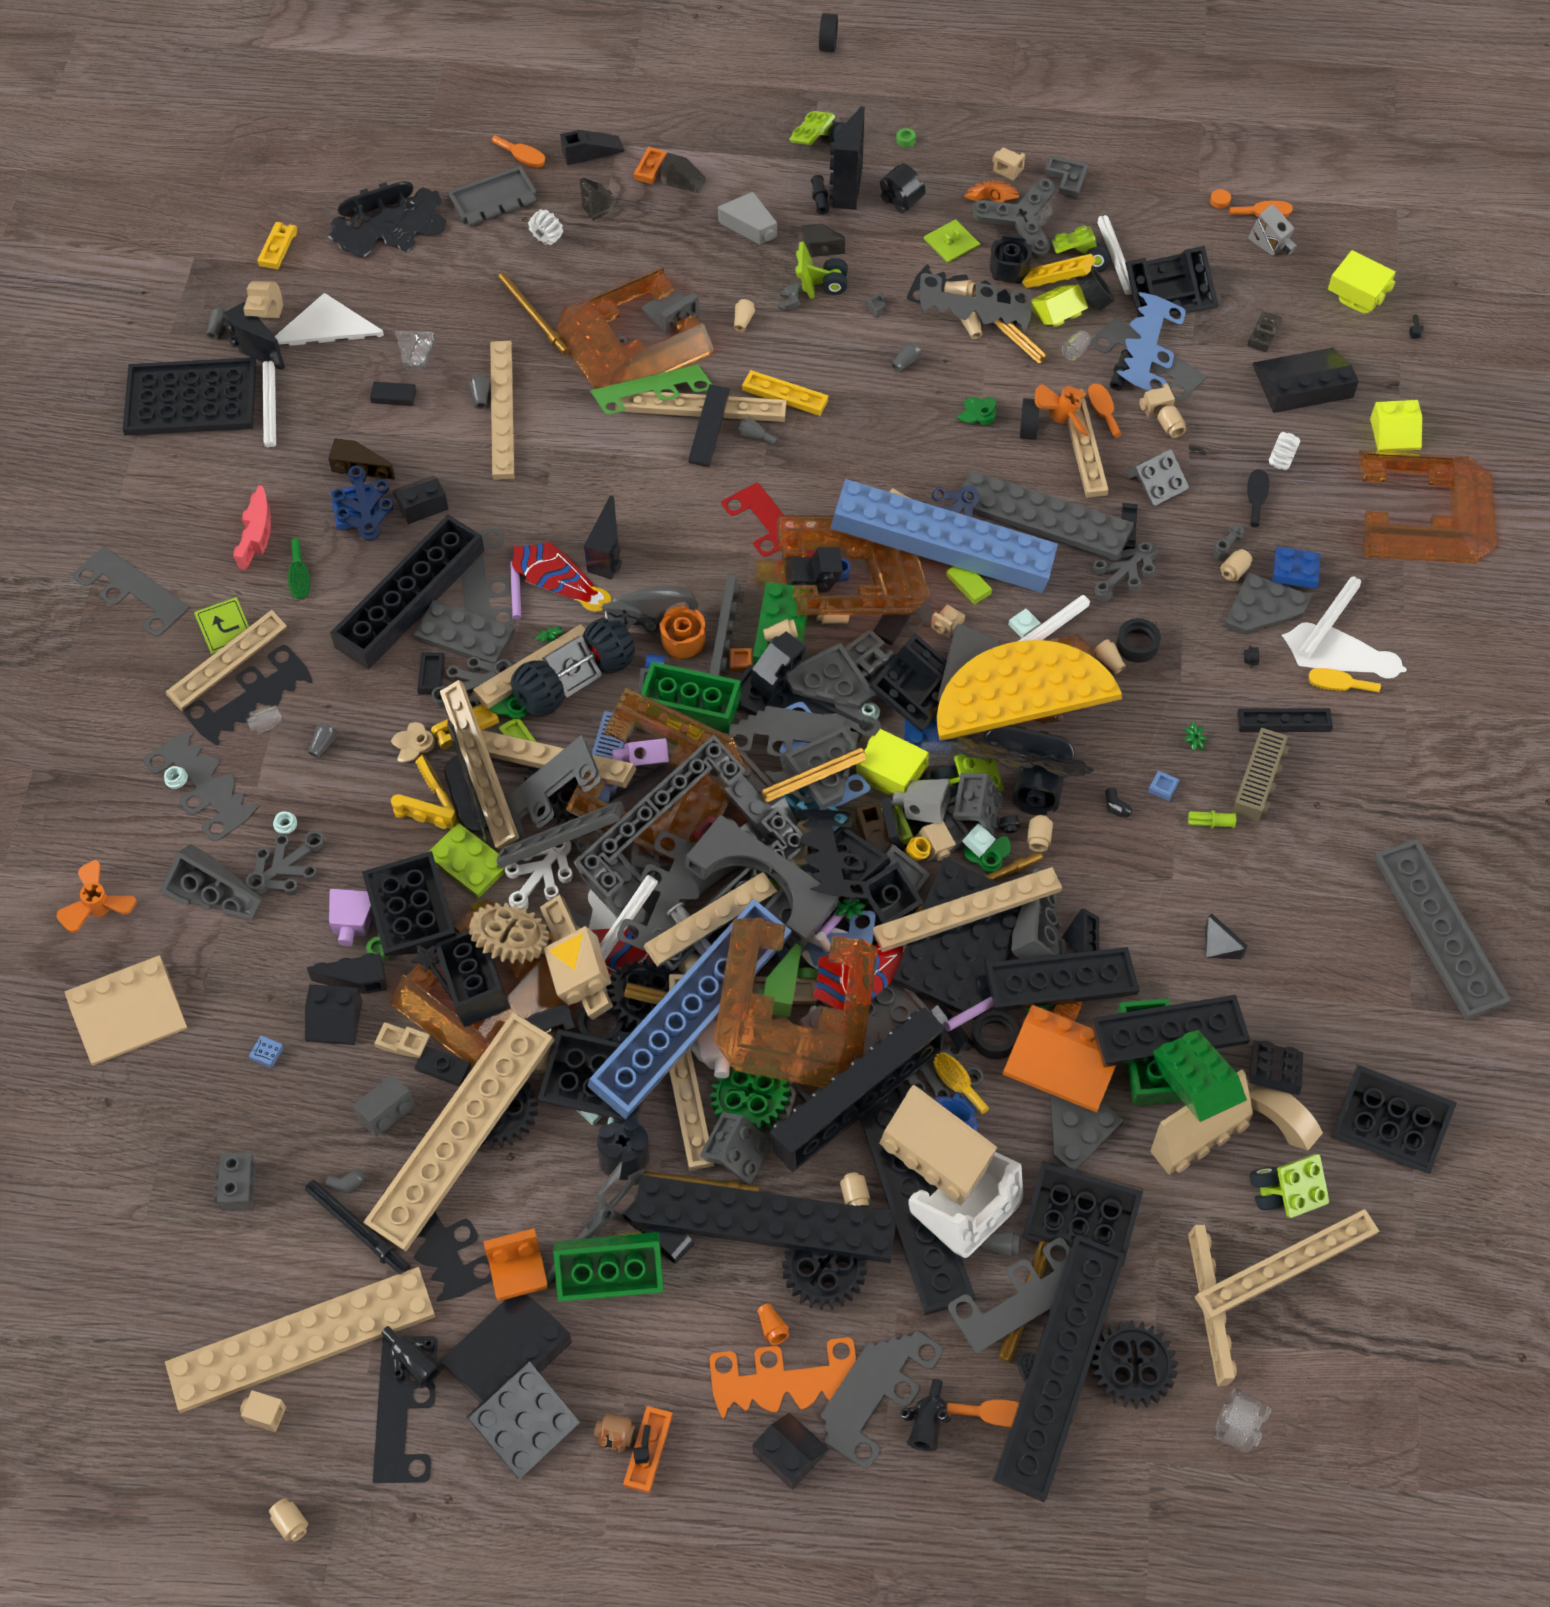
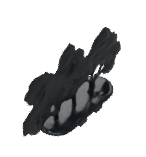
M402 181L387 185L385 182L379 184L378 189L368 191L367 188L360 190L359 195L350 197L340 203L337 211L343 217L333 218L331 222L333 231L328 235V238L331 239V242L338 243L341 250L352 252L361 258L373 250L377 238H384L385 244L398 246L400 250L408 252L415 244L414 234L416 232L427 236L440 234L444 231L447 221L441 215L434 213L442 203L438 191H431L422 187L414 197L408 198L414 189L412 183ZM398 202L397 206H388ZM406 202H410L411 207H408ZM380 208V212L377 215L368 216L364 214ZM360 216V217H361V224H360V226H359V227H354L355 219H356V220H359L358 217ZM364 217H367L369 221H364Z
M448 719L447 726L457 755L447 762L444 770L454 807L461 825L471 832H482V837L487 843L485 830L489 828L465 759L461 754L454 725Z
M1008 725L987 730L984 740L974 736L958 737L957 739L958 743L967 746L958 749L963 755L979 759H996L1001 765L1012 770L1041 766L1048 772L1062 778L1084 776L1085 773L1090 774L1094 771L1093 768L1086 766V763L1082 760L1074 759L1075 750L1068 739L1041 730L1039 732L1018 725L1017 727Z

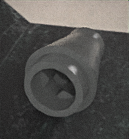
M215 307L211 311L206 332L209 338L218 339L221 332L225 329L224 322L226 321L223 313L227 311L226 309Z
M913 342L904 344L891 363L893 369L901 372L904 368L920 359L919 356L922 354L920 348Z
M481 375L472 377L469 383L475 407L478 409L487 407L490 385L487 378Z
M325 723L316 726L307 752L319 759L337 738V730Z
M1015 1232L991 1234L982 1243V1249L1013 1258V1255L1019 1256L1021 1235L1015 1234Z

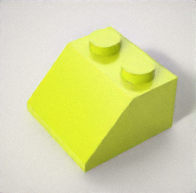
M1063 285L1032 299L1031 310L1044 325L1056 327L1064 324V319L1069 317L1072 319L1082 315L1081 311L1087 309L1088 306L1080 285Z
M1418 400L1375 402L1370 420L1378 452L1421 450L1422 414Z

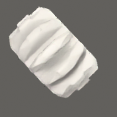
M541 209L528 222L529 230L533 233V236L538 241H542L544 245H552L561 237L563 225L553 213L550 214L548 210L543 211Z
M1280 433L1269 458V464L1278 469H1289L1300 439L1291 433Z

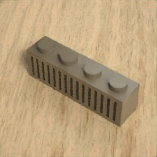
M1265 728L1260 729L1232 813H1236V816L1259 823L1261 814L1266 816L1270 802L1266 801L1267 796L1273 797L1277 783L1273 782L1274 777L1279 778L1283 767L1282 764H1279L1280 759H1286L1290 747L1285 745L1288 736Z

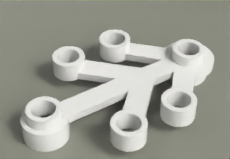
M570 841L560 844L563 845L561 848L552 847L522 859L528 861L535 856L547 855L542 861L522 865L512 863L505 866L506 875L511 879L517 878L519 875L533 873L520 891L510 895L509 905L511 908L515 904L518 906V910L528 908V896L543 877L545 882V898L550 901L559 895L558 887L554 883L551 866L557 859L560 868L558 870L559 880L562 883H568L572 880V870L568 867L566 858L571 851ZM511 868L517 869L515 872H509ZM563 873H569L567 877L561 876ZM553 890L555 894L549 895L548 892ZM516 898H522L519 902L514 901Z

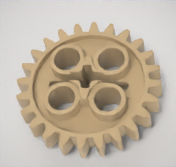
M495 903L494 908L489 904L486 905L485 909L480 907L478 912H474L469 926V934L472 935L471 940L477 942V948L484 947V954L491 952V958L500 956L502 962L508 958L511 963H514L515 959H518L520 963H524L525 958L532 962L533 957L539 958L541 953L544 954V948L549 941V931H546L547 925L541 924V918L534 919V912L527 914V908L518 910L516 904L511 908L507 903L504 904V907H501L498 903Z

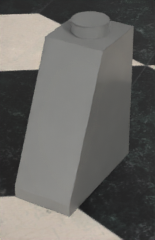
M754 192L718 206V221L720 224L757 244H763L777 237V222Z

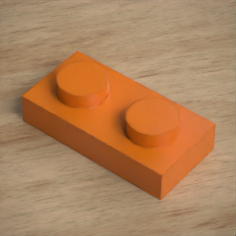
M648 147L634 172V180L653 185L667 158V151Z

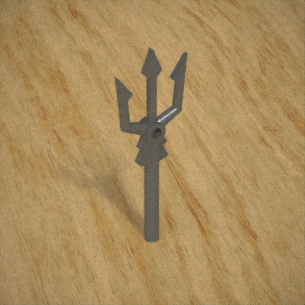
M622 1162L618 1164L597 1192L599 1206L596 1212L590 1214L592 1218L582 1222L585 1229L576 1239L590 1238L592 1235L599 1237L601 1228L606 1227L607 1221L611 1219L624 1220L622 1214L636 1201L637 1195L634 1196V1201L622 1213L614 1211L613 1208L633 1185L639 1184L641 1175L644 1172L643 1168L628 1176V1182L607 1205L604 1194L614 1180H619ZM554 1264L545 1274L548 1286L556 1278Z

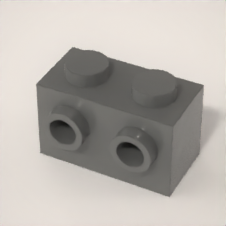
M390 1075L352 1105L358 1120L377 1137L399 1118L407 1114L415 1106V1102L410 1091L393 1075Z
M251 1152L220 1154V1163H216L215 1175L219 1180L218 1187L214 1188V1201L218 1203L222 1212L253 1210L256 1161Z

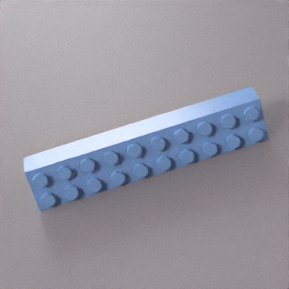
M845 479L830 528L1043 593L1049 580L1058 543Z
M753 899L589 1079L588 1087L626 1120L786 942L791 930Z

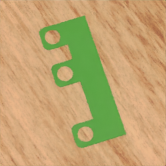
M696 364L590 390L604 413L613 414L625 410V406L619 399L622 397L653 390L660 400L665 401L680 396L674 386L675 384L687 382L694 392L708 390L709 384L712 383L699 365ZM704 381L708 385L706 388L698 389L694 386V383ZM664 389H670L674 392V395L664 397L660 392ZM608 403H617L620 406L619 409L614 411L606 409Z

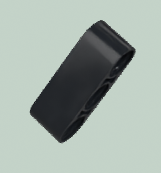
M636 1201L622 1214L631 1226ZM632 1226L640 1234L659 1232L661 1253L674 1264L694 1246L692 1239L685 1233Z

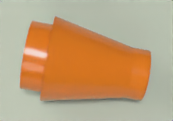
M764 1304L758 1308L757 1313L760 1317L765 1340L769 1341L771 1345L784 1342L789 1337V1327L777 1314L771 1304Z

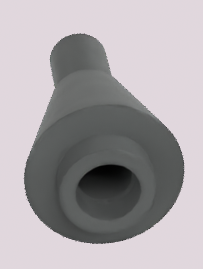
M748 417L747 420L743 419L738 429L741 431L740 436L764 440L773 445L778 440V437L766 432L751 417Z

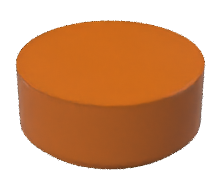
M1217 189L1212 192L1210 204L1213 207L1224 209L1230 205L1231 195L1228 191Z

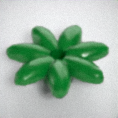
M549 627L547 631H540L535 640L541 639V642L547 640L550 643L556 639L555 635L563 633L562 627Z
M1192 722L1191 728H1184L1188 734L1184 740L1191 743L1192 751L1196 750L1197 746L1200 750H1204L1203 742L1208 740L1206 736L1201 735L1204 727L1200 726L1197 728L1196 723Z
M845 898L843 900L844 904H837L836 909L839 910L837 916L846 914L847 919H851L853 913L862 915L860 909L865 908L866 904L859 903V898H855L852 902Z

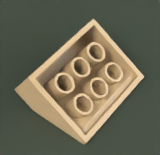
M160 955L65 991L72 1016L92 1066L188 1029L167 968Z
M1240 1070L1237 1074L1239 1075L1247 1101L1202 1122L1197 1120L1187 1106L1160 1122L1150 1152L1168 1175L1175 1171L1178 1173L1184 1171L1190 1165V1161L1196 1157L1198 1160L1202 1159L1210 1152L1211 1147L1216 1144L1218 1147L1225 1144L1230 1139L1231 1134L1236 1131L1241 1133L1250 1126L1249 1121L1253 1110L1246 1074L1243 1070Z
M915 1085L908 1091L885 1129L879 1143L888 1153L894 1154L908 1168L915 1170L929 1184L935 1185L950 1200L956 1201L959 1205H962L977 1188L997 1149V1146Z

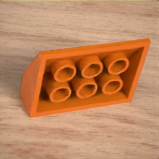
M1032 1005L1002 1075L1097 1113L1117 1065L1103 1067L1092 1028Z

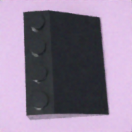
M862 106L838 131L835 143L831 142L830 155H834V158L831 157L830 170H833V172L830 173L829 184L833 185V187H830L829 199H833V208L857 210L863 169L865 107Z
M1333 347L1253 362V367L1273 413L1354 398L1359 382L1352 365Z
M432 851L362 871L385 956L418 954L416 949L418 945L428 950L435 946L436 943L456 936Z
M558 1029L538 1096V1102L625 1120L588 1087L589 1079L622 1043ZM644 1100L627 1119L637 1120Z
M1357 1064L1331 1136L1430 1174L1457 1102Z
M1043 1160L1022 1238L1038 1243L1040 1241L1050 1243L1057 1238H1062L1071 1248L1073 1239L1077 1234L1124 1253L1125 1257L1121 1266L1123 1267L1140 1206L1143 1188ZM1060 1245L1053 1246L1055 1248L1065 1250L1064 1247Z
M527 1294L505 1299L446 1354L440 1362L481 1403L526 1361H530L536 1370L541 1373L572 1343L570 1333L549 1312Z

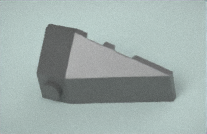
M192 844L178 852L160 889L161 892L180 903L200 905L208 910L211 908L221 910L225 914L250 920L254 918L262 901L258 894L216 859Z
M1036 868V869H1034L1033 873H1036V872H1039V871H1042V870L1039 869V868ZM1056 893L1022 905L1012 935L1011 948L1016 957L1025 959L1066 954L1065 940L1060 939L1059 928L1062 927L1060 919H1057L1055 907L1058 906Z

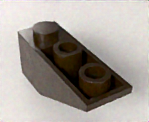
M334 438L328 458L332 472L348 474L351 467L359 466L365 470L366 476L395 480L392 463L357 441Z
M879 802L856 807L855 822L861 838L883 853H886L892 844Z

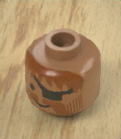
M608 1413L604 1416L603 1421H597L594 1436L598 1437V1443L601 1448L623 1452L626 1447L630 1448L632 1446L636 1426L632 1425L629 1417Z

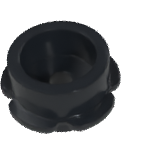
M1251 645L1248 647V650H1244V663H1249L1250 668H1252V665H1259V648L1252 647Z
M1001 817L998 828L1007 834L1017 832V828L1021 826L1019 817Z

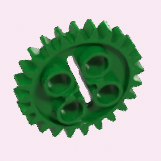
M749 1056L748 1062L731 1066L729 1077H715L719 1084L711 1085L714 1093L710 1094L711 1100L714 1101L711 1103V1106L715 1110L714 1113L717 1119L720 1118L722 1112L742 1115L762 1133L764 1125L771 1129V1121L778 1122L780 1120L779 1113L787 1114L784 1106L791 1105L789 1098H787L792 1096L789 1089L791 1085L785 1071H781L779 1064L773 1066L771 1059L767 1060L764 1064L762 1056H759L756 1062H754L752 1056ZM747 1079L745 1083L738 1084L740 1080ZM764 1084H771L767 1088H761ZM740 1101L737 1106L731 1107L734 1102ZM764 1106L762 1110L754 1111L757 1107Z

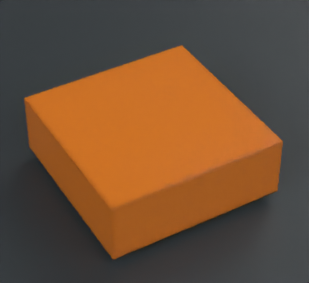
M730 648V672H744L749 664L753 666L752 648Z

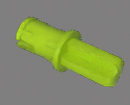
M1211 810V812L1191 811L1188 814V824L1192 826H1210L1211 829H1214V827L1235 828L1236 813H1215L1214 810Z

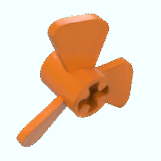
M1043 384L1037 387L1035 391V404L1038 408L1049 409L1050 417L1059 424H1065L1071 418L1083 435L1087 436L1090 433L1075 414V411L1081 406L1080 400L1086 396L1084 391L1066 386L1062 390V395L1058 396Z
M97 860L83 865L78 871V875L84 884L80 891L81 901L62 908L57 912L58 921L70 933L78 932L89 914L94 917H101L106 915L111 909L126 915L132 912L137 904L134 896H107L104 888L99 884L101 865Z

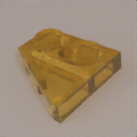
M756 560L755 583L765 587L766 582L787 585L784 567L787 561Z

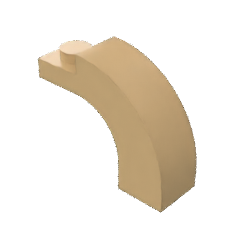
M251 281L247 287L248 297L244 306L245 316L280 318L283 300L278 284L271 281Z
M1247 1080L1252 1110L1258 1111L1271 1119L1280 1128L1289 1145L1309 1150L1323 1133L1312 1114L1290 1093L1251 1084Z

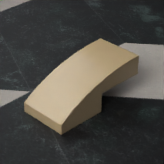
M384 1022L374 1044L376 1048L388 1052L420 1058L430 1034L410 1027L403 1029Z

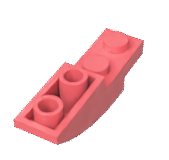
M260 485L256 492L251 495L248 509L244 510L242 514V522L246 529L242 533V540L239 546H236L234 549V559L238 568L243 570L248 569L255 553L264 554L270 536V507L264 488Z

